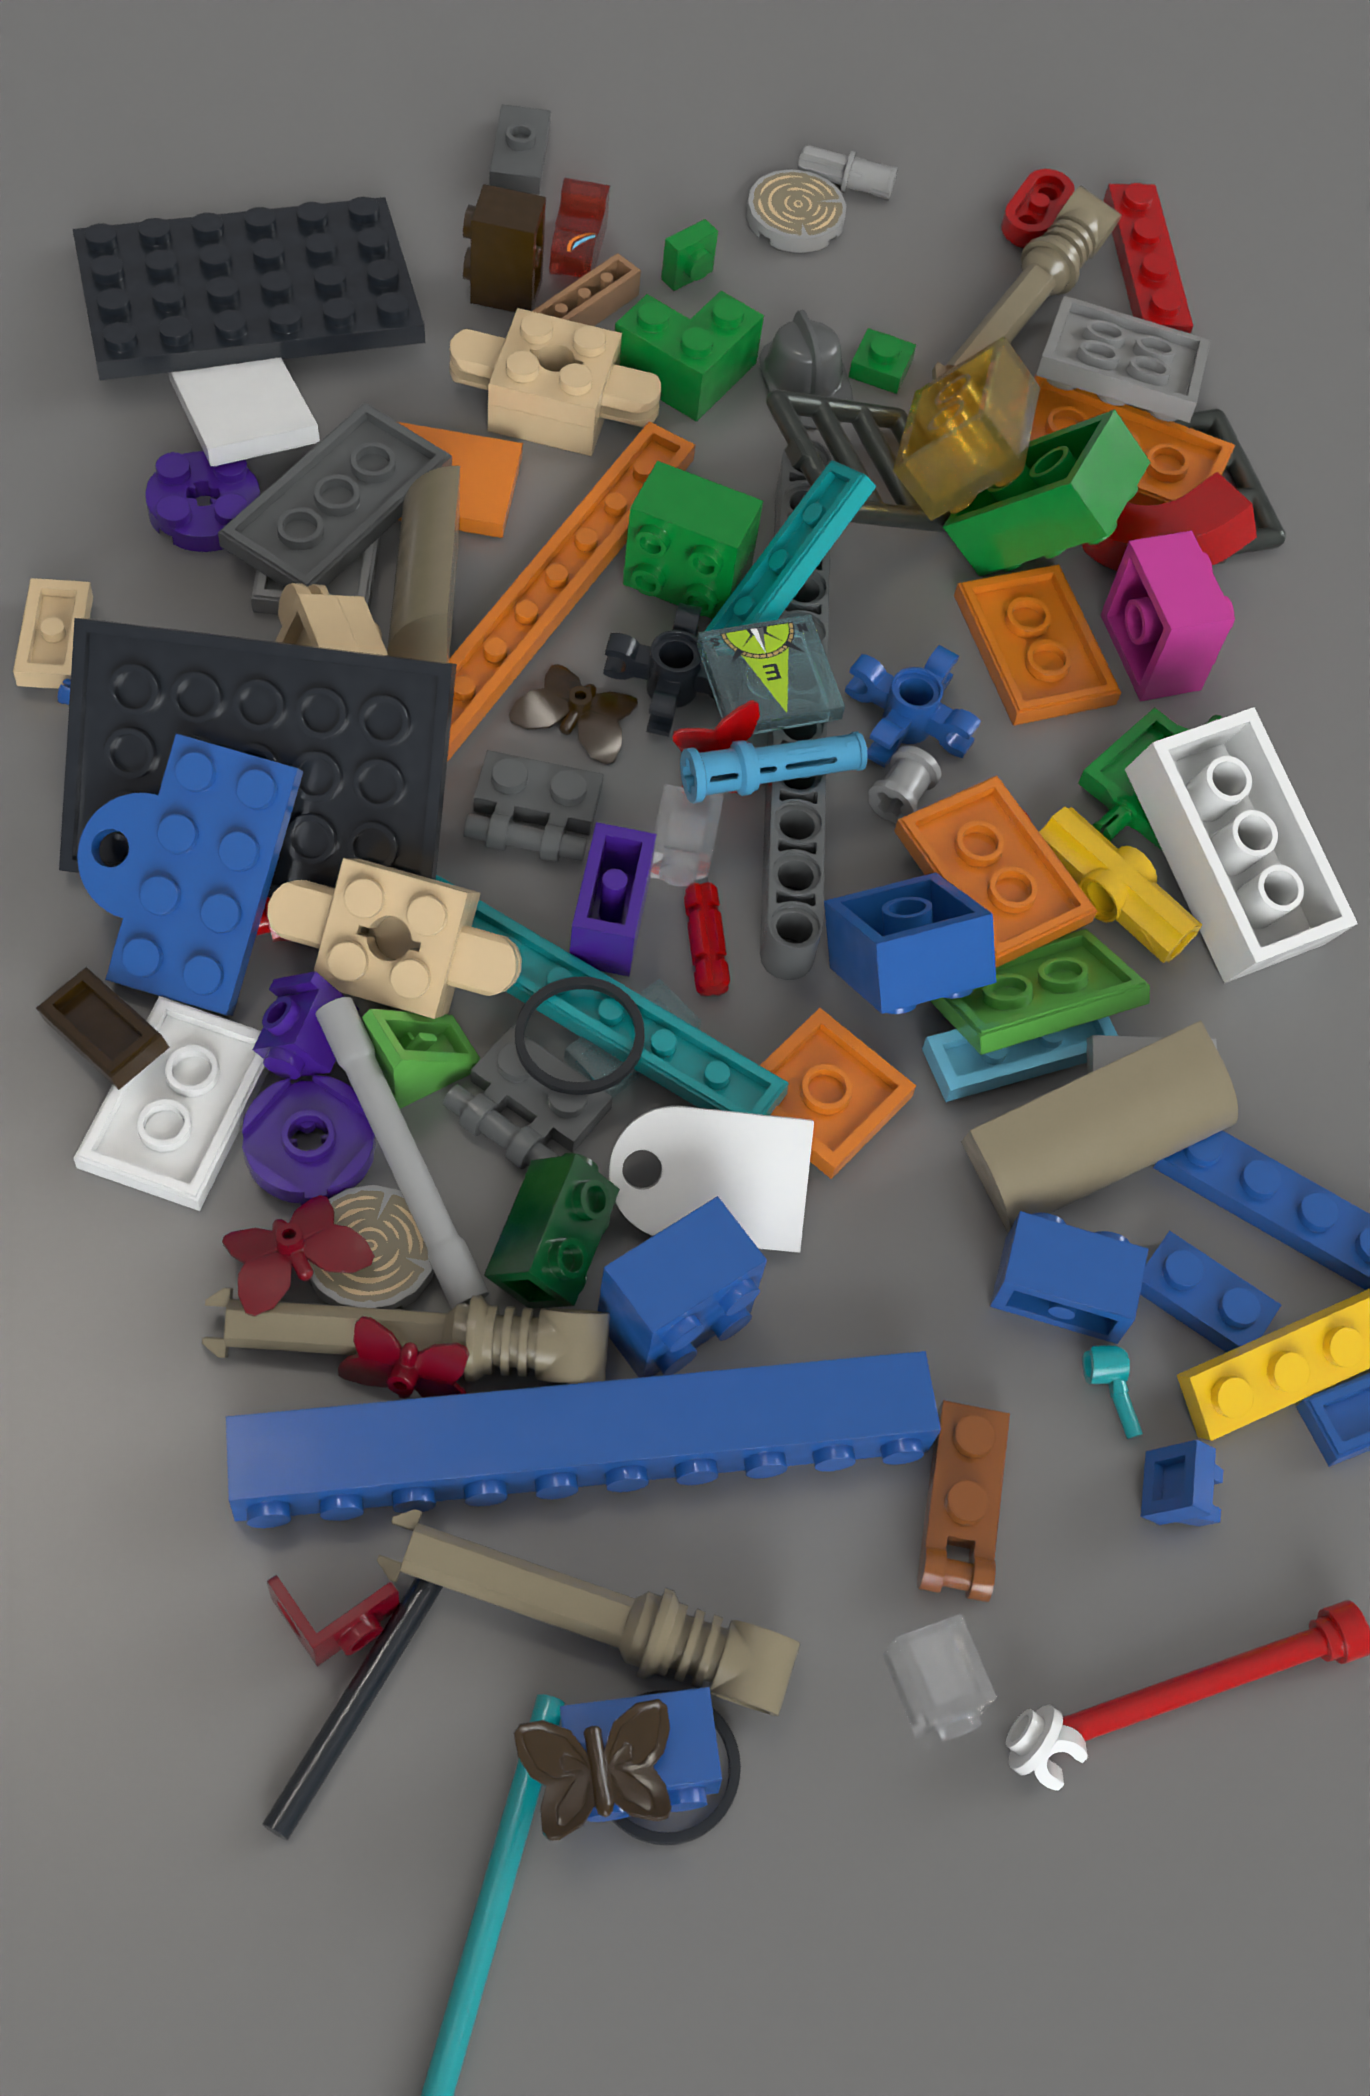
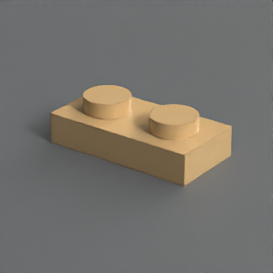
M30 578L13 669L17 686L59 689L61 685H64L63 681L65 679L71 680L74 619H90L93 602L90 582Z

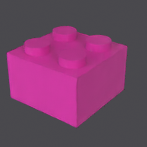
M1192 531L1129 541L1100 614L1140 701L1202 690L1235 620L1232 602L1227 596H1224L1213 574L1211 560L1205 552H1202Z

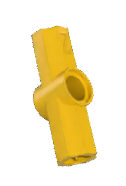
M1063 807L1039 831L1097 910L1094 918L1105 923L1116 920L1162 963L1166 961L1169 963L1179 955L1199 932L1202 924L1157 884L1156 870L1144 853L1128 845L1121 846L1118 849L1074 808Z

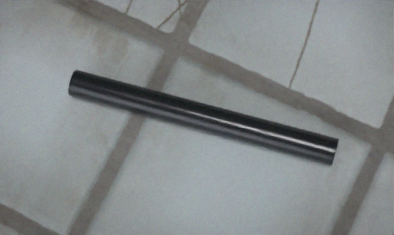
M415 1577L262 1823L269 1831L288 1841L443 1589L442 1586Z

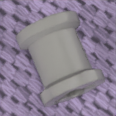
M901 746L897 749L891 759L892 768L883 780L876 781L868 791V802L872 809L883 819L897 823V819L917 811V803L924 792L934 788L942 775L936 760L926 751L914 746Z

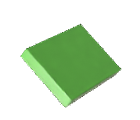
M1083 929L1066 934L997 967L996 983L975 988L970 995L962 998L949 999L942 997L930 1002L980 1055L1150 1004V985L1088 929Z

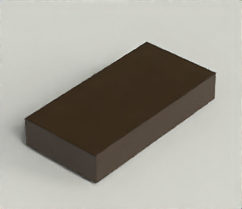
M87 967L36 1007L44 1021L118 1090L170 1048L163 1036Z

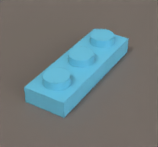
M1109 1016L980 1055L959 1031L954 1029L926 1037L922 1051L945 1102L1087 1063V1038L1092 1035L1118 1036Z

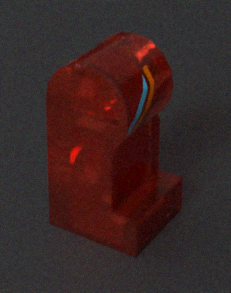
M564 178L561 190V203L552 240L550 274L581 278L596 268L607 228L610 185Z

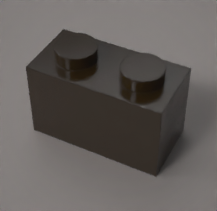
M483 184L476 206H467L463 223V237L471 239V247H468L463 263V279L470 280V303L515 313L517 308L533 311L543 280L546 197Z

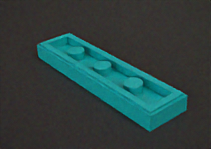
M833 460L829 462L699 637L698 641L702 645L704 654L715 661L733 659L735 651L726 645L720 633L775 624L877 487L866 474ZM718 638L716 641L720 642V645L713 646L712 644L716 643L711 642L710 639ZM740 655V656L736 659V660H738V661H741V662H743V663H746V661H745V659L742 657V655Z

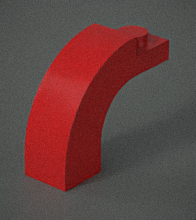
M1215 472L1190 492L1176 500L1158 505H1137L1127 502L1116 521L1117 527L1114 532L1100 543L1094 545L1084 543L1082 547L1083 551L1092 559L1105 567L1118 571L1129 541L1192 531L1202 552L1209 556L1213 566L1232 556L1257 538L1253 503L1222 475Z

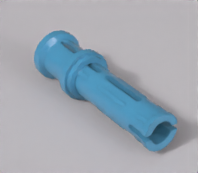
M859 731L845 735L799 740L757 748L752 743L741 740L734 741L729 749L701 753L696 748L684 749L680 758V771L686 797L690 803L694 804L703 802L705 795L737 791L741 796L751 795L754 791L758 790L760 784L808 778L850 770H864L867 765L868 755L865 739Z

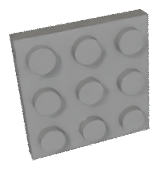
M1063 296L1036 376L1046 378L1049 384L1059 389L1074 390L1078 388L1095 393L1102 401L1111 405L1123 406L1130 404L1147 409L1153 417L1170 422L1179 419L1190 423L1198 401L1211 340Z

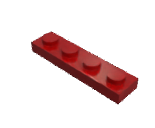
M1108 184L1103 200L1121 214V218L1112 231L1133 317L1191 334L1194 325L1156 184Z

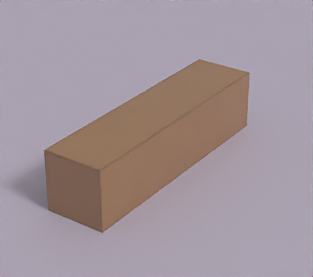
M617 253L538 306L532 312L595 326L639 295L641 270Z

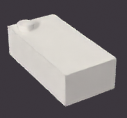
M1255 707L1155 741L1125 769L1193 917L1202 924L1200 932L1224 983L1323 946L1358 924Z

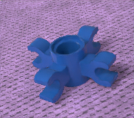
M939 645L929 657L924 668H905L895 676L887 673L883 665L875 658L866 654L860 655L850 668L849 673L854 677L845 687V692L859 702H872L884 709L882 719L870 734L869 739L874 742L867 750L868 759L885 768L901 743H920L928 738L929 735L936 738L940 745L950 754L960 758L964 757L975 741L971 736L979 727L981 720L967 710H953L941 703L943 691L953 678L950 670L958 661L959 655Z

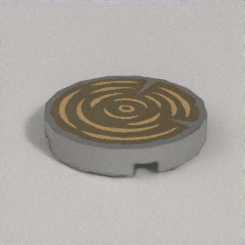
M795 169L780 170L759 178L751 187L746 219L753 233L759 237L761 232L765 237L770 238L769 245L781 251L794 253L814 252L827 247L830 239L840 236L843 231L847 204L841 191L828 179L808 171Z
M377 1185L348 1188L331 1197L329 1201L335 1212L334 1224L350 1227L365 1238L375 1257L371 1266L353 1274L325 1272L308 1260L314 1270L313 1277L309 1280L318 1297L327 1304L334 1306L396 1309L399 1306L402 1309L416 1301L432 1281L434 1270L428 1260L427 1247L401 1191Z

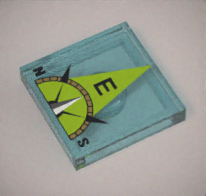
M811 614L699 632L697 647L722 719L750 700L759 703L760 717L753 734L842 719L845 705Z

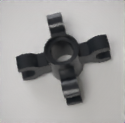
M679 603L673 630L659 634L653 640L651 646L642 645L633 637L623 633H610L605 650V655L608 657L603 674L618 680H626L632 677L647 680L646 689L652 700L649 708V714L651 715L646 732L669 737L676 708L683 707L692 702L697 692L709 694L712 699L725 705H738L746 664L735 660L730 665L732 659H720L718 661L703 659V648L697 639L701 607Z

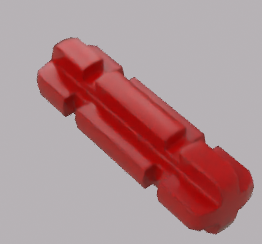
M694 882L685 889L684 903L686 915L689 917L687 926L692 965L696 968V972H694L695 988L701 996H720L729 989L730 974L728 963L724 958L727 952L722 916L717 907L720 905L718 888L711 882L702 884Z

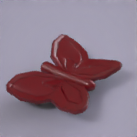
M319 1195L309 1199L294 1211L289 1223L283 1219H276L272 1224V1231L255 1227L233 1231L223 1237L222 1243L232 1257L244 1264L238 1274V1297L246 1314L255 1317L275 1308L290 1289L292 1266L298 1278L302 1281H307L314 1274V1270L308 1260L325 1272L353 1274L372 1265L375 1256L366 1239L350 1227L334 1224L335 1212L328 1197Z
M362 1316L356 1321L353 1342L358 1354L348 1356L339 1364V1377L366 1386L388 1387L393 1393L403 1399L409 1398L414 1389L422 1398L467 1394L456 1383L463 1375L470 1355L466 1346L460 1343L433 1344L418 1352L417 1346L412 1342L405 1343L402 1347L394 1334L372 1317Z

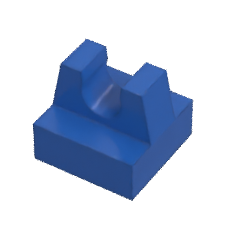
M1196 1439L1146 1451L1141 1517L1158 1525L1177 1522L1200 1527L1221 1523V1509L1213 1505L1214 1485L1223 1483L1224 1472L1222 1468L1215 1464L1216 1448Z

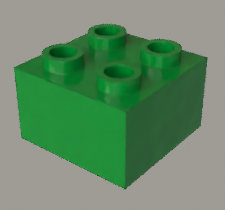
M657 461L630 507L623 585L636 589L644 595L654 596L677 606L679 603L701 607L700 616L713 619L752 567L763 500Z

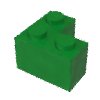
M722 290L691 319L646 294L615 323V332L622 333L619 366L656 374L661 382L660 400L697 422L757 363L764 315Z

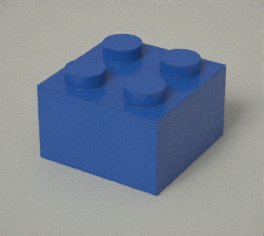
M936 872L824 901L830 969L881 1014L907 1013L915 1009L917 1004L942 997L949 999L962 998L970 995L975 988L996 983L993 913Z
M717 1196L604 1266L597 1311L610 1313L609 1338L638 1378L652 1377L660 1371L663 1375H673L697 1355L695 1348L715 1335L720 1341L726 1340L738 1333L752 1319L750 1313L755 1298L760 1293L759 1285L767 1259Z

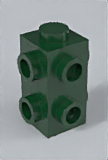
M564 1153L562 1156L531 1160L484 1276L527 1308L575 1306L579 1294L586 1285L587 1273L600 1239L609 1226L610 1214L620 1189L598 1172L599 1167L594 1161L577 1153Z

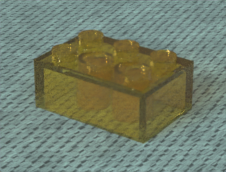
M1005 336L914 393L893 471L931 521L948 511L951 514L962 511L974 501L978 493L994 484L997 487H1001L1010 483L1022 472L1025 466L1040 386Z

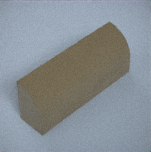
M445 466L423 474L414 481L405 495L387 647L388 656L449 663L459 547L460 466Z
M1200 1020L971 1129L961 1143L1008 1233L1020 1211L1029 1214L1039 1212L1050 1214L1234 1125L1238 1120V1103L1227 1068Z

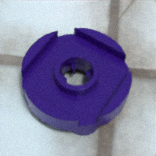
M204 451L184 454L170 452L160 456L155 464L156 472L149 478L145 492L148 516L152 527L159 534L161 529L165 534L172 536L174 545L196 552L223 550L224 548L219 544L218 532L260 496L258 481L255 475L247 468L246 459L218 466H210ZM201 496L213 497L210 498V505L198 506L195 498Z
M312 1075V1081H299L291 1084L290 1078L276 1082L263 1090L254 1099L243 1119L242 1150L250 1174L262 1189L283 1201L303 1205L313 1197L322 1195L330 1199L348 1188H354L367 1174L374 1159L376 1137L354 1089L348 1084L329 1076ZM315 1128H318L325 1133V1135L321 1136V1143L323 1145L315 1150H300L297 1148V1139H291L299 1130L309 1134Z

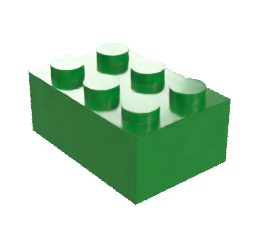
M1112 410L988 456L943 528L979 577L1002 569L1005 572H1009L1018 568L1024 562L1039 557L1053 558L1066 549L1080 544L1088 543L1094 545L1102 542L1114 532L1117 527L1116 521L1127 502L1137 493L1138 483L1148 468L1150 461L1116 410Z

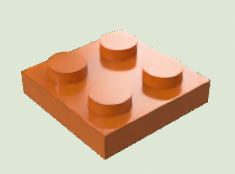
M821 1008L811 1015L760 1065L789 1083L787 1095L770 1115L811 1119L814 1121L810 1162L830 1179L912 1098L916 1088L913 1082Z

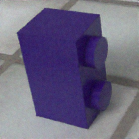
M596 822L572 923L569 953L599 971L629 977L652 873L657 834Z

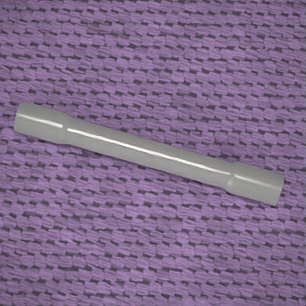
M342 997L326 1003L316 1011L315 1015L337 1063L345 1070L427 1247L428 1260L451 1309L458 1303L470 1304L473 1295L482 1296L483 1298L487 1297L489 1291L465 1240L457 1233L378 1064L375 1056V1047L352 998Z

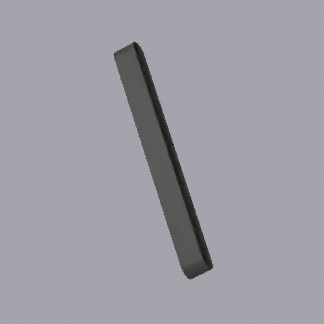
M811 440L826 467L832 461L830 452L824 445ZM785 451L782 455L775 495L774 536L811 488L802 470L792 466ZM830 550L775 622V624L794 623L795 635L792 644L802 651L789 647L787 713L769 691L767 746L827 737ZM802 623H805L808 631L802 629L803 632H799L797 624L802 625ZM826 774L766 783L760 958L767 972L776 978L784 980L799 979L812 969L823 930ZM786 887L797 888L800 891L789 890ZM782 938L795 939L799 943H789L783 940Z

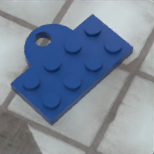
M176 734L158 795L151 793L126 794L109 801L94 813L87 822L78 845L79 874L85 889L92 899L107 912L123 918L105 980L220 1014L234 1015L303 771L292 766ZM121 832L129 843L128 855L120 865L108 867L101 860L99 853L100 844L108 834Z

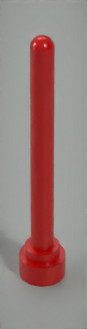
M1345 1600L1320 1609L1317 1618L1309 1622L1308 1630L1064 1716L1062 1725L1077 1730L1084 1740L1088 1741L1321 1657L1326 1662L1336 1660L1340 1664H1346L1370 1655V1627L1358 1606L1350 1600Z

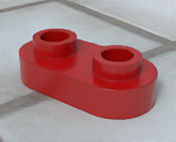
M1038 169L1030 173L1006 206L1001 223V231L1005 238L1015 246L1025 248L1032 239L1042 237L1074 193L1075 187L1072 180L1064 173L1054 169Z

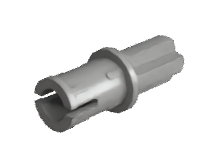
M811 145L803 147L798 161V170L812 172L828 179L830 182L840 184L842 192H846L848 188L869 193L885 200H890L898 167L879 164L857 157L856 151L851 150L850 155L847 156Z

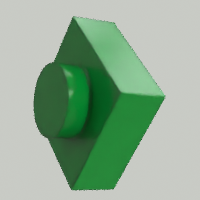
M703 219L666 238L661 280L673 291H676L693 281L703 279L712 272L718 230L706 219Z
M868 328L851 361L848 377L897 394L913 361L917 344Z

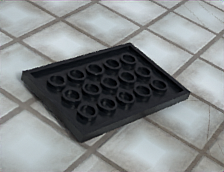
M357 197L351 201L322 204L306 202L300 206L273 209L255 207L244 212L224 214L206 212L194 217L166 220L149 218L142 222L117 225L98 223L87 228L72 229L99 380L195 370L274 358L291 359L425 343L424 321L385 197Z
M75 618L59 870L79 873L77 854L80 837L87 822L104 804L126 794H159L176 734L292 766L303 771L268 897L271 898L273 893L282 884L295 880H307L335 888L343 858L362 859L436 880L457 664L89 618ZM112 832L105 836L99 848L103 863L108 867L120 865L128 855L129 843L121 832Z

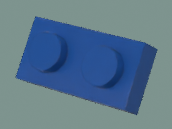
M1170 1230L1145 1266L1140 1295L1225 1352H1229L1262 1337L1281 1307L1280 1303Z

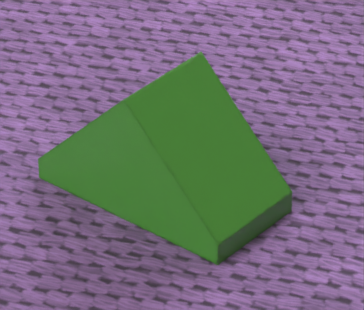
M369 1009L362 1017L363 1024L375 1047V1056L399 1109L470 1075L471 1069L480 1060L479 1055L453 1015L445 1014L433 1019L408 1011Z

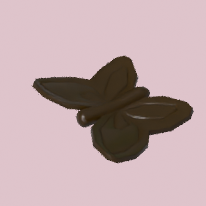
M556 664L552 665L546 673L544 688L530 690L519 698L511 709L509 717L511 723L527 730L550 728L563 720L559 730L564 735H570L578 722V740L591 758L609 765L615 762L622 746V729L618 721L630 715L637 707L638 701L637 698L631 695L612 691L596 694L597 689L594 684L582 686L578 676L565 666Z
M660 1699L635 1703L613 1722L605 1749L602 1729L599 1726L587 1727L583 1732L587 1752L569 1729L545 1720L519 1724L514 1732L518 1757L529 1776L546 1787L540 1812L542 1834L549 1841L561 1840L582 1827L594 1807L598 1814L606 1818L613 1812L614 1803L631 1817L657 1822L669 1817L672 1807L666 1784L654 1768V1765L665 1752L670 1731L668 1708Z

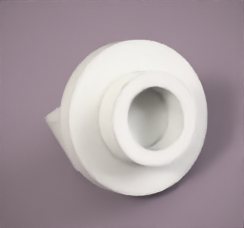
M1045 1705L1036 1712L1028 1709L1016 1719L1007 1735L1006 1746L1011 1749L1008 1763L1010 1768L1020 1775H1027L1034 1770L1037 1779L1044 1786L1053 1790H1060L1064 1785L1062 1769L1056 1763L1051 1762L1049 1757L1057 1752H1066L1077 1761L1083 1763L1088 1758L1085 1740L1077 1730L1062 1725L1063 1715L1053 1706Z

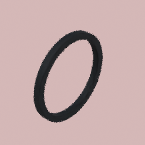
M569 977L542 987L524 1004L515 1026L516 1050L525 1070L543 1086L564 1094H593L615 1086L635 1068L644 1048V1022L635 1002L616 985L593 977ZM586 989L604 993L618 1001L630 1015L635 1028L633 1048L623 1064L609 1075L587 1082L565 1081L547 1074L531 1059L525 1045L527 1023L540 1004L564 991Z
M656 1690L638 1696L674 1692L675 1690ZM713 1707L715 1728L724 1742L729 1760L728 1784L718 1807L701 1823L678 1832L648 1830L633 1823L627 1817L613 1820L628 1835L656 1845L682 1844L703 1836L713 1829L726 1815L739 1786L741 1771L740 1754L730 1727Z

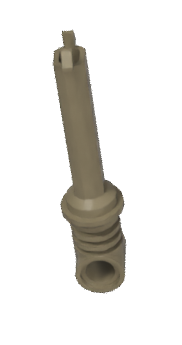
M1082 185L1079 186L1044 235L1032 239L1023 249L1021 256L1022 273L949 362L945 366L939 362L935 364L932 370L933 385L937 387L943 380L945 384L960 394L956 401L958 404L974 402L980 393L975 389V386L1048 296L1068 293L1077 284L1080 275L1079 269L1099 251L1119 222L1121 214Z
M223 1288L205 1300V1306L227 1307L224 1338L202 1337V1344L219 1358L228 1357L229 1347L355 1355L358 1354L353 1342L355 1323L362 1316L372 1317L389 1329L402 1347L408 1342L415 1343L418 1352L433 1344L460 1343L466 1346L470 1354L464 1371L466 1382L476 1383L484 1375H493L495 1367H500L502 1376H511L512 1369L518 1368V1376L527 1378L530 1369H535V1377L538 1380L578 1384L606 1381L609 1312L542 1308L539 1317H534L533 1308H523L522 1316H517L516 1307L507 1306L504 1315H500L498 1306L489 1305L482 1296L473 1295L470 1304L458 1303L448 1313L278 1302L275 1308L253 1317L245 1313L239 1299H233V1288Z
M416 1509L393 1516L392 1524L411 1530L413 1534L402 1562L379 1555L377 1558V1562L391 1582L397 1583L401 1572L616 1647L619 1649L625 1663L638 1667L636 1673L638 1678L645 1680L655 1674L665 1677L668 1668L676 1670L674 1680L683 1683L686 1674L693 1676L691 1682L693 1687L701 1688L703 1681L710 1682V1694L740 1706L779 1717L801 1645L800 1642L772 1630L738 1620H731L727 1629L721 1627L723 1617L714 1614L711 1622L704 1621L706 1612L698 1608L694 1616L687 1615L688 1605L679 1602L674 1590L666 1587L662 1596L648 1591L636 1598L629 1597L420 1524L423 1513Z

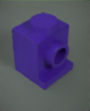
M316 971L273 979L269 990L277 996V999L269 1006L263 1016V1028L252 1050L264 1059L263 1064L269 1071L282 1078L298 1079L303 1076L330 1073L336 1058L315 1013L326 1003L345 996Z

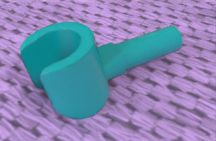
M1115 1345L1092 1346L1090 1351L1084 1352L1082 1357L1085 1381L1087 1384H1108L1110 1397L1113 1399L1126 1438L1131 1439L1142 1435L1143 1432L1128 1393L1129 1388L1126 1383L1130 1373V1359L1127 1352Z

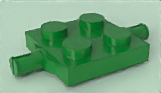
M1155 707L1086 767L1078 784L1109 809L1092 826L1110 842L1126 826H1129L1162 850L1125 769L1153 742L1190 729L1177 725ZM1213 715L1205 724L1222 719L1223 716Z

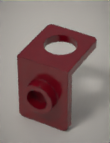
M275 1575L266 1581L271 1599L317 1667L340 1650H343L345 1655L348 1656L371 1643L383 1630L380 1622L393 1614L399 1605L398 1590L390 1582L316 1633L278 1576Z

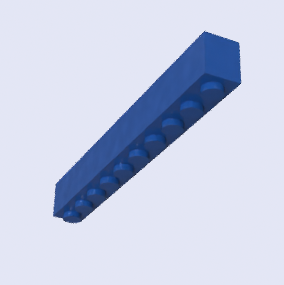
M926 1351L226 1416L228 1498L235 1522L247 1520V1525L251 1527L273 1528L288 1524L291 1521V1516L320 1513L322 1519L343 1521L363 1515L366 1508L393 1506V1510L398 1513H405L414 1509L425 1512L433 1509L436 1506V1501L465 1499V1504L470 1506H490L507 1500V1494L536 1492V1496L541 1499H560L576 1494L578 1487L606 1485L607 1490L611 1492H630L646 1487L649 1484L648 1480L676 1478L677 1483L681 1485H699L717 1479L718 1473L745 1471L746 1476L750 1478H768L786 1472L787 1466L814 1464L816 1470L828 1472L851 1467L856 1463V1459L882 1457L883 1463L889 1465L906 1464L921 1459L924 1453L930 1450L941 1431Z

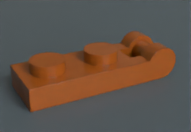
M943 1400L938 1408L941 1431L935 1439L933 1446L917 1588L940 1593L943 1586L965 1591L967 1599L989 1602L996 1575L995 1551L1010 1413ZM952 1545L970 1549L968 1562L947 1558L946 1546Z

